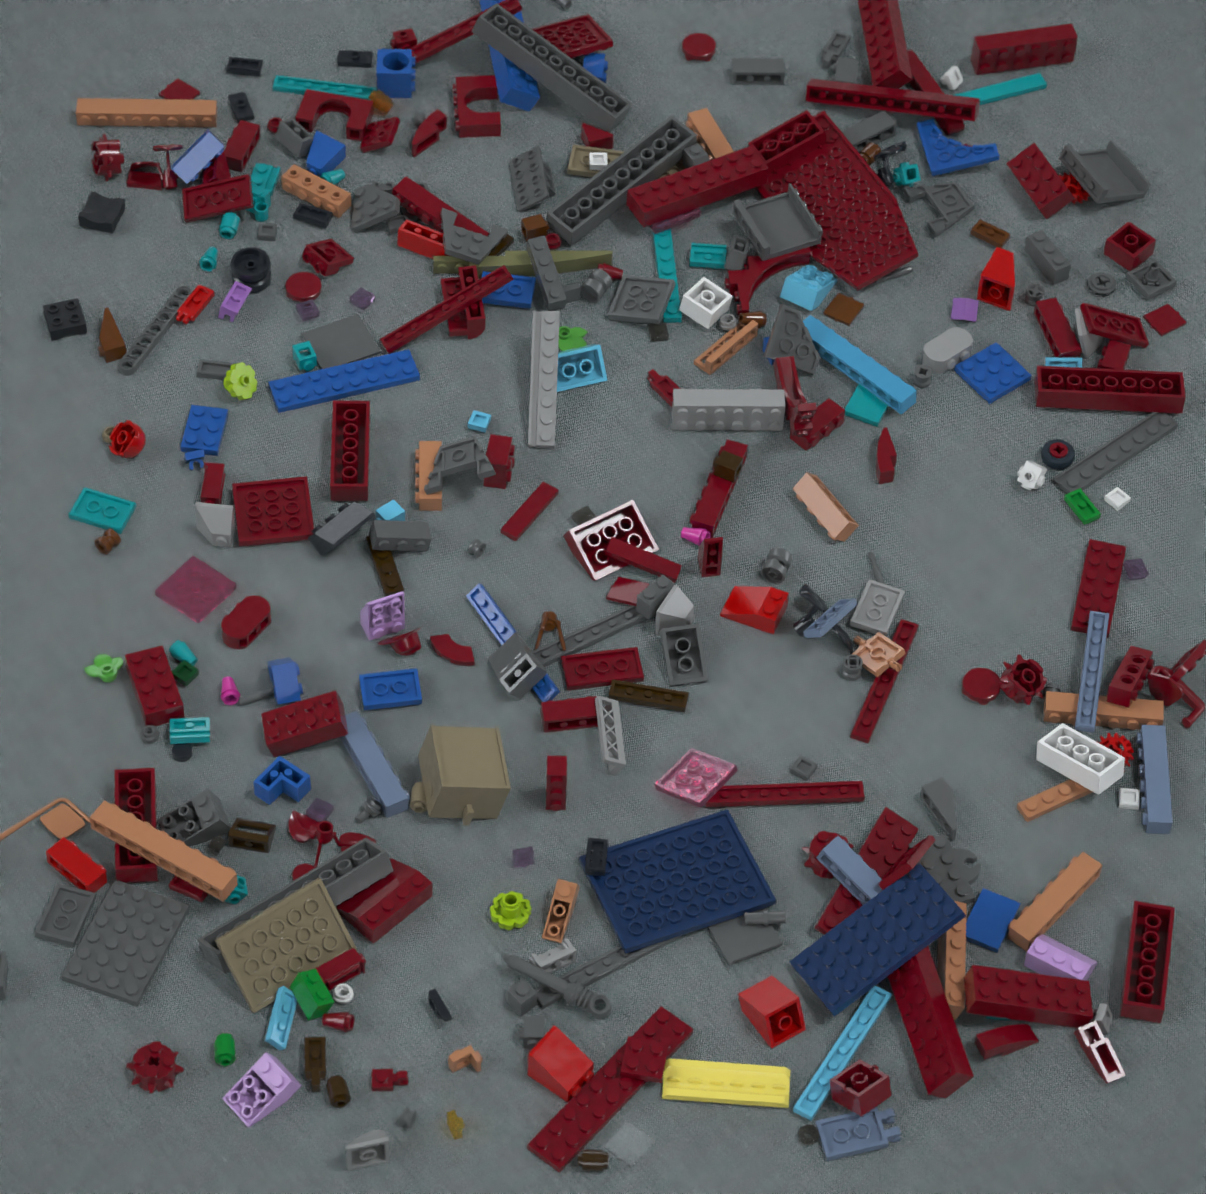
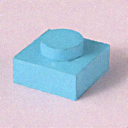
M474 410L468 422V429L485 433L491 421V415Z

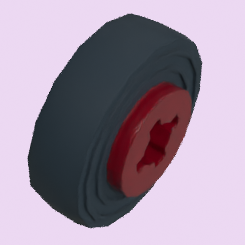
M1053 439L1046 442L1042 447L1041 458L1043 463L1052 469H1066L1074 461L1075 451L1069 442Z

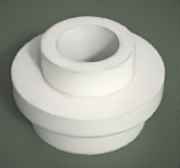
M342 983L334 988L333 998L336 1002L345 1004L353 999V989L348 984Z

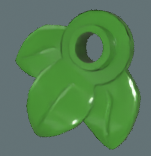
M567 326L559 327V349L566 351L587 346L583 339L587 331L580 327L571 329Z
M98 654L94 658V664L84 669L90 677H100L104 682H112L117 678L118 670L123 666L124 662L121 657L112 659L108 654Z

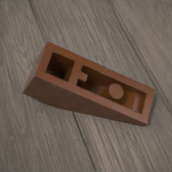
M109 307L105 308L99 336L100 346L97 347L100 357H104L106 363L122 359L126 354V344Z

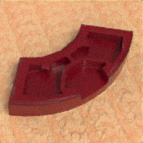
M449 634L430 636V643L440 657H444L456 665H475L471 646L457 644L451 639Z

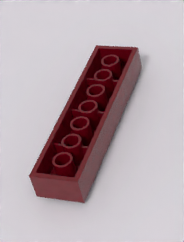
M858 0L873 86L899 89L913 79L898 0Z
M752 146L628 189L627 206L644 228L766 184L768 167Z
M1057 366L1036 367L1034 380L1036 407L1183 413L1186 398L1183 372Z
M927 946L891 973L888 978L928 1095L946 1099L971 1080L974 1075L929 947Z

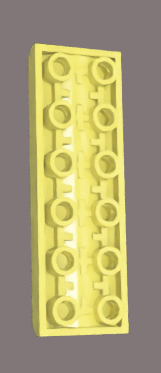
M667 1059L664 1069L662 1099L789 1108L790 1069L779 1066Z

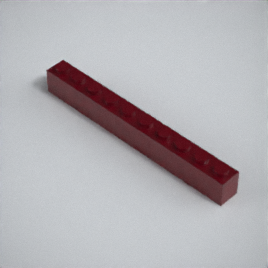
M813 78L806 85V101L973 122H975L979 115L980 98Z

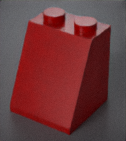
M996 247L980 275L977 299L1010 311L1015 289L1014 253Z
M771 975L738 993L742 1012L769 1047L774 1048L806 1030L799 997L774 976Z
M555 1025L528 1053V1076L566 1102L575 1097L585 1082L587 1083L594 1076V1063Z

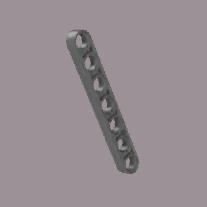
M180 286L173 292L119 362V370L122 375H133L175 322L178 309L191 294L189 287ZM181 293L188 294L186 297L179 296V294ZM171 305H178V306H179V307L176 308V309L170 308ZM167 316L170 319L163 321L160 318ZM154 328L160 329V331L157 333H154L151 330ZM145 340L151 341L148 345L142 344ZM139 352L142 355L134 357L132 354ZM127 364L132 366L129 369L123 368V366Z

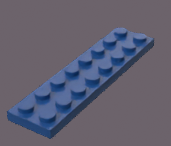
M408 349L269 381L268 385L277 411L281 413L419 381L420 375Z

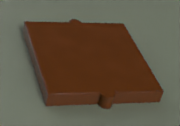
M838 293L823 312V315L834 319L835 322H841L850 326L863 309L864 304L854 300L853 297H847Z

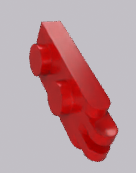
M199 284L178 309L176 320L182 321L184 324H188L190 320L194 321L215 296L214 290Z

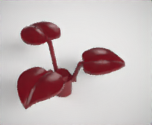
M178 144L153 146L154 151H166L167 170H164V174L160 163L153 161L132 163L129 171L142 167H157L160 179L163 180V189L177 188L179 176L170 169L169 151L181 150L183 146Z
M293 810L288 824L290 836L301 843L307 842L310 838L313 840L317 838L319 844L314 866L308 863L297 865L292 872V879L295 881L318 866L322 844H328L332 841V838L336 845L341 847V852L364 838H368L375 844L376 840L355 832L344 833L338 840L337 833L333 832V824L331 822H320L312 816Z

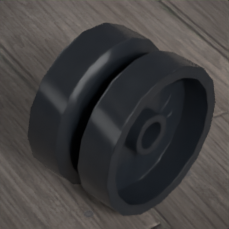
M248 247L237 251L232 256L233 284L237 281L252 288L250 293L260 292L270 285L272 279L271 261L269 255L264 250Z

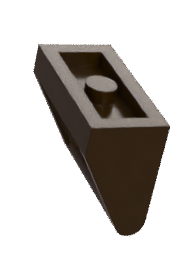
M236 818L228 835L229 847L269 854L276 825ZM239 827H247L268 832L266 835H262L257 833L240 831Z

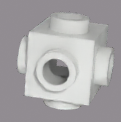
M1026 460L1024 466H1021L1017 473V476H1019L1017 481L1022 483L1021 487L1027 490L1038 489L1045 482L1046 477L1044 475L1047 468L1033 461Z

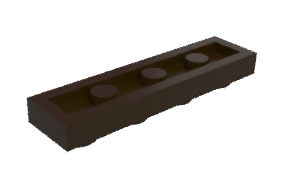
M370 535L366 536V542L385 597L404 592L391 550H373Z
M612 679L608 698L621 702L685 712L689 692Z

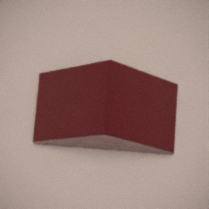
M582 123L581 138L585 146L602 149H612L614 147V134Z

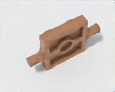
M880 632L867 640L862 639L860 636L854 638V643L859 645V648L852 654L858 655L863 661L862 667L876 677L889 667L899 672V669H902V665L896 661L906 654L904 648Z

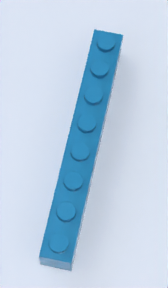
M810 315L803 320L805 327H807L815 349L824 360L856 383H860L899 414H903L916 403V390L913 386L902 381L899 376H895L885 366H881L872 357L867 356L858 347L849 343L847 339L842 338L833 329L825 326L819 319H815Z

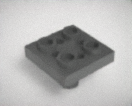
M1155 259L1127 272L1126 278L1148 300L1175 287L1177 281Z

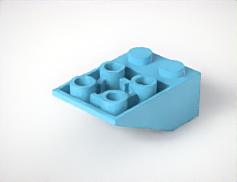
M806 265L786 277L780 297L812 311L821 304L838 279L829 272H822L813 265Z

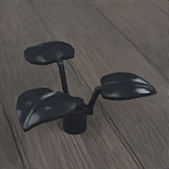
M905 141L896 143L874 156V160L882 158L884 167L877 170V176L886 186L894 183L888 156L899 151H905L907 147Z
M804 584L801 587L799 595L808 599L814 606L804 617L793 624L795 631L801 637L804 636V630L815 621L812 616L817 610L823 613L828 610L823 599L808 584ZM838 624L834 625L832 629L846 644L851 655L853 653V645L850 637Z

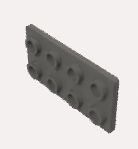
M539 146L509 161L517 210L519 212L556 195L552 169L543 161Z

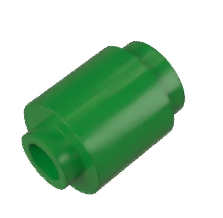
M228 1033L217 1035L214 1041L215 1062L222 1066H229L236 1060L235 1040Z

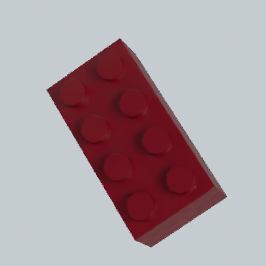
M1035 142L1006 163L1046 220L1075 199Z
M163 645L125 654L126 670L145 725L156 727L170 723V719L185 718L184 705Z
M336 690L261 713L266 746L273 757L348 734L344 705Z

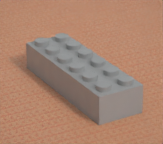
M673 389L672 430L783 431L785 414L784 390Z

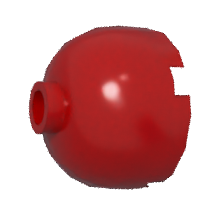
M126 420L127 422H120L113 429L110 435L112 446L109 445V449L119 457L133 458L143 450L146 436L138 424Z

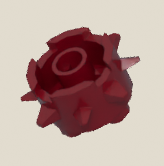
M103 133L102 139L100 137L99 141L92 142L91 151H94L92 166L94 173L98 174V176L103 175L105 181L108 182L109 177L112 178L113 174H121V164H124V155L120 153V140H108L106 134Z
M1017 655L1016 661L1012 665L1005 661L1003 662L1006 670L1003 671L999 679V686L1010 699L1016 703L1025 702L1026 705H1030L1031 698L1035 695L1042 699L1044 698L1041 690L1044 688L1047 678L1043 676L1044 670L1039 663L1033 659H1023L1021 655Z
M826 831L815 834L810 847H802V850L809 854L804 866L812 868L814 870L813 873L820 878L832 879L834 875L816 857L837 836L848 843L846 837ZM848 844L851 849L854 847L853 844Z
M153 1041L141 1048H137V1052L133 1056V1062L126 1064V1068L133 1071L135 1075L131 1085L138 1084L145 1091L149 1090V1094H153L155 1090L162 1092L169 1087L173 1088L176 1074L184 1072V1068L175 1063V1058L179 1052H172L170 1048L159 1041Z

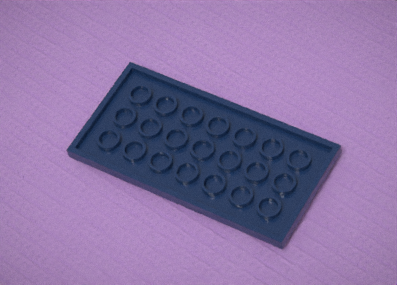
M918 863L911 871L885 888L789 962L835 1017L965 918L966 915L927 870Z

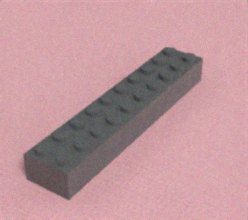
M496 3L478 17L472 30L475 35L602 130L610 132L626 118L633 105L503 7Z
M671 115L548 211L547 221L549 228L571 246L627 203L628 189L656 180L683 159V149L697 143V134Z
M368 838L362 839L198 938L197 940L204 959L222 973L230 972L215 939L317 878H321L336 907L394 871L387 851Z

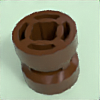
M110 528L103 533V536H99L94 541L96 548L104 555L109 554L112 551V547H117L121 543L120 536Z

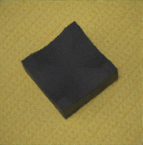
M91 191L84 209L78 215L79 226L113 234L125 211V199L107 198Z
M78 298L42 305L51 341L72 334H87L86 322Z

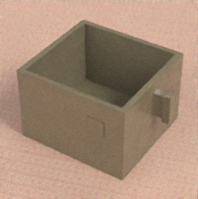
M431 725L418 755L429 817L463 818L464 826L470 825L473 818L497 819L511 789L499 727L480 728Z

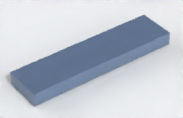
M839 599L804 630L805 638L822 637L857 605L856 599Z

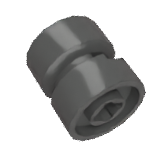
M595 269L580 286L581 295L587 301L597 303L604 295V292L612 285L610 275L601 269Z
M772 548L762 567V577L770 583H782L792 563V555L785 549Z

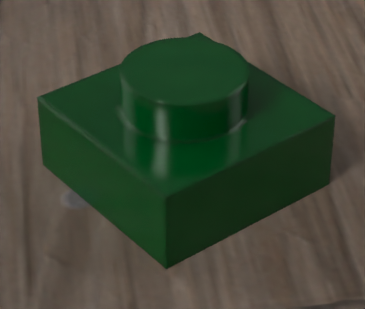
M183 660L172 671L175 680L187 686L199 675V670Z

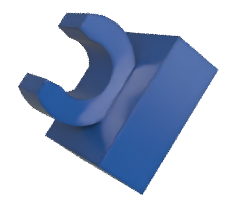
M203 449L184 454L185 463H189L191 471L194 470L193 463L195 462L199 463L200 469L203 468L204 463L202 460L205 457Z

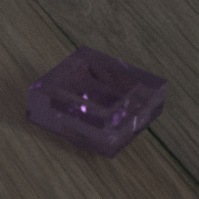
M362 287L350 297V303L362 310H365L375 301V295Z
M313 299L296 304V310L303 322L320 316V312Z
M1142 558L1125 560L1123 563V567L1130 580L1143 579L1149 574Z
M316 798L306 810V816L318 822L326 821L334 811V805Z
M532 846L512 850L514 868L527 867L534 864Z

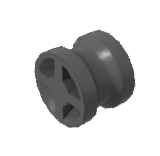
M1038 284L1029 285L1026 290L1025 302L1029 306L1035 307L1036 301L1043 300L1044 288Z
M927 365L917 366L914 370V385L919 388L928 387L931 384L932 369Z

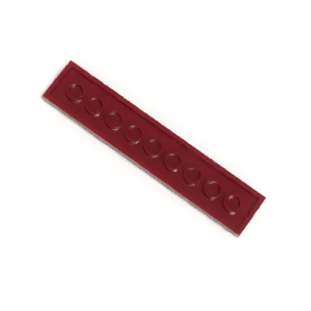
M661 1006L632 1037L669 1043L667 1059H669L693 1034L694 1029ZM626 1043L527 1144L529 1151L560 1173L647 1082L646 1080L620 1076Z

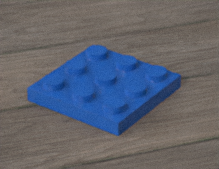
M997 342L955 365L954 371L989 404L1029 382L1032 377Z

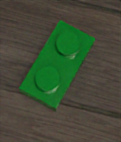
M1081 488L1065 494V502L1084 525L1100 519L1101 513Z

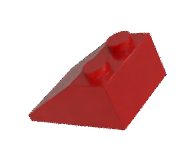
M734 586L720 616L774 635L787 609L789 593L773 587Z

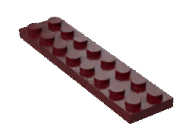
M885 807L857 854L882 879L899 857L907 851L909 843L912 842L919 828L888 807ZM840 882L814 928L825 935L863 905Z

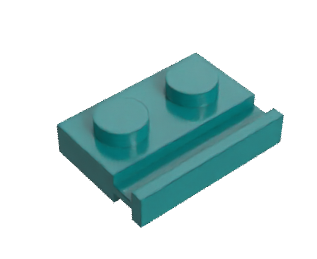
M256 163L251 174V183L269 190L270 196H272L281 173V167L274 168L273 165Z
M691 243L690 267L725 269L727 245Z
M210 717L170 719V744L210 742Z

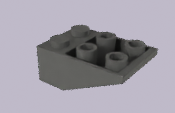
M517 632L488 658L498 679L506 690L519 699L548 673Z
M208 788L157 819L161 830L165 831L170 837L183 841L188 847L216 839L231 828L219 797Z

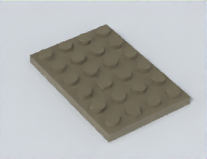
M321 878L313 880L215 939L222 956L253 1013L275 1001L279 987L285 986L291 990L290 985L299 972L315 969L353 947L357 950Z

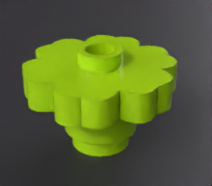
M244 362L232 364L231 370L226 371V377L223 380L225 389L228 390L232 397H237L239 400L251 398L252 392L257 390V380L254 378L255 371L250 365H245Z
M510 891L507 894L500 893L493 899V905L490 907L491 919L493 922H498L501 929L512 930L514 926L522 928L528 923L529 916L531 915L530 901L523 899L521 893Z

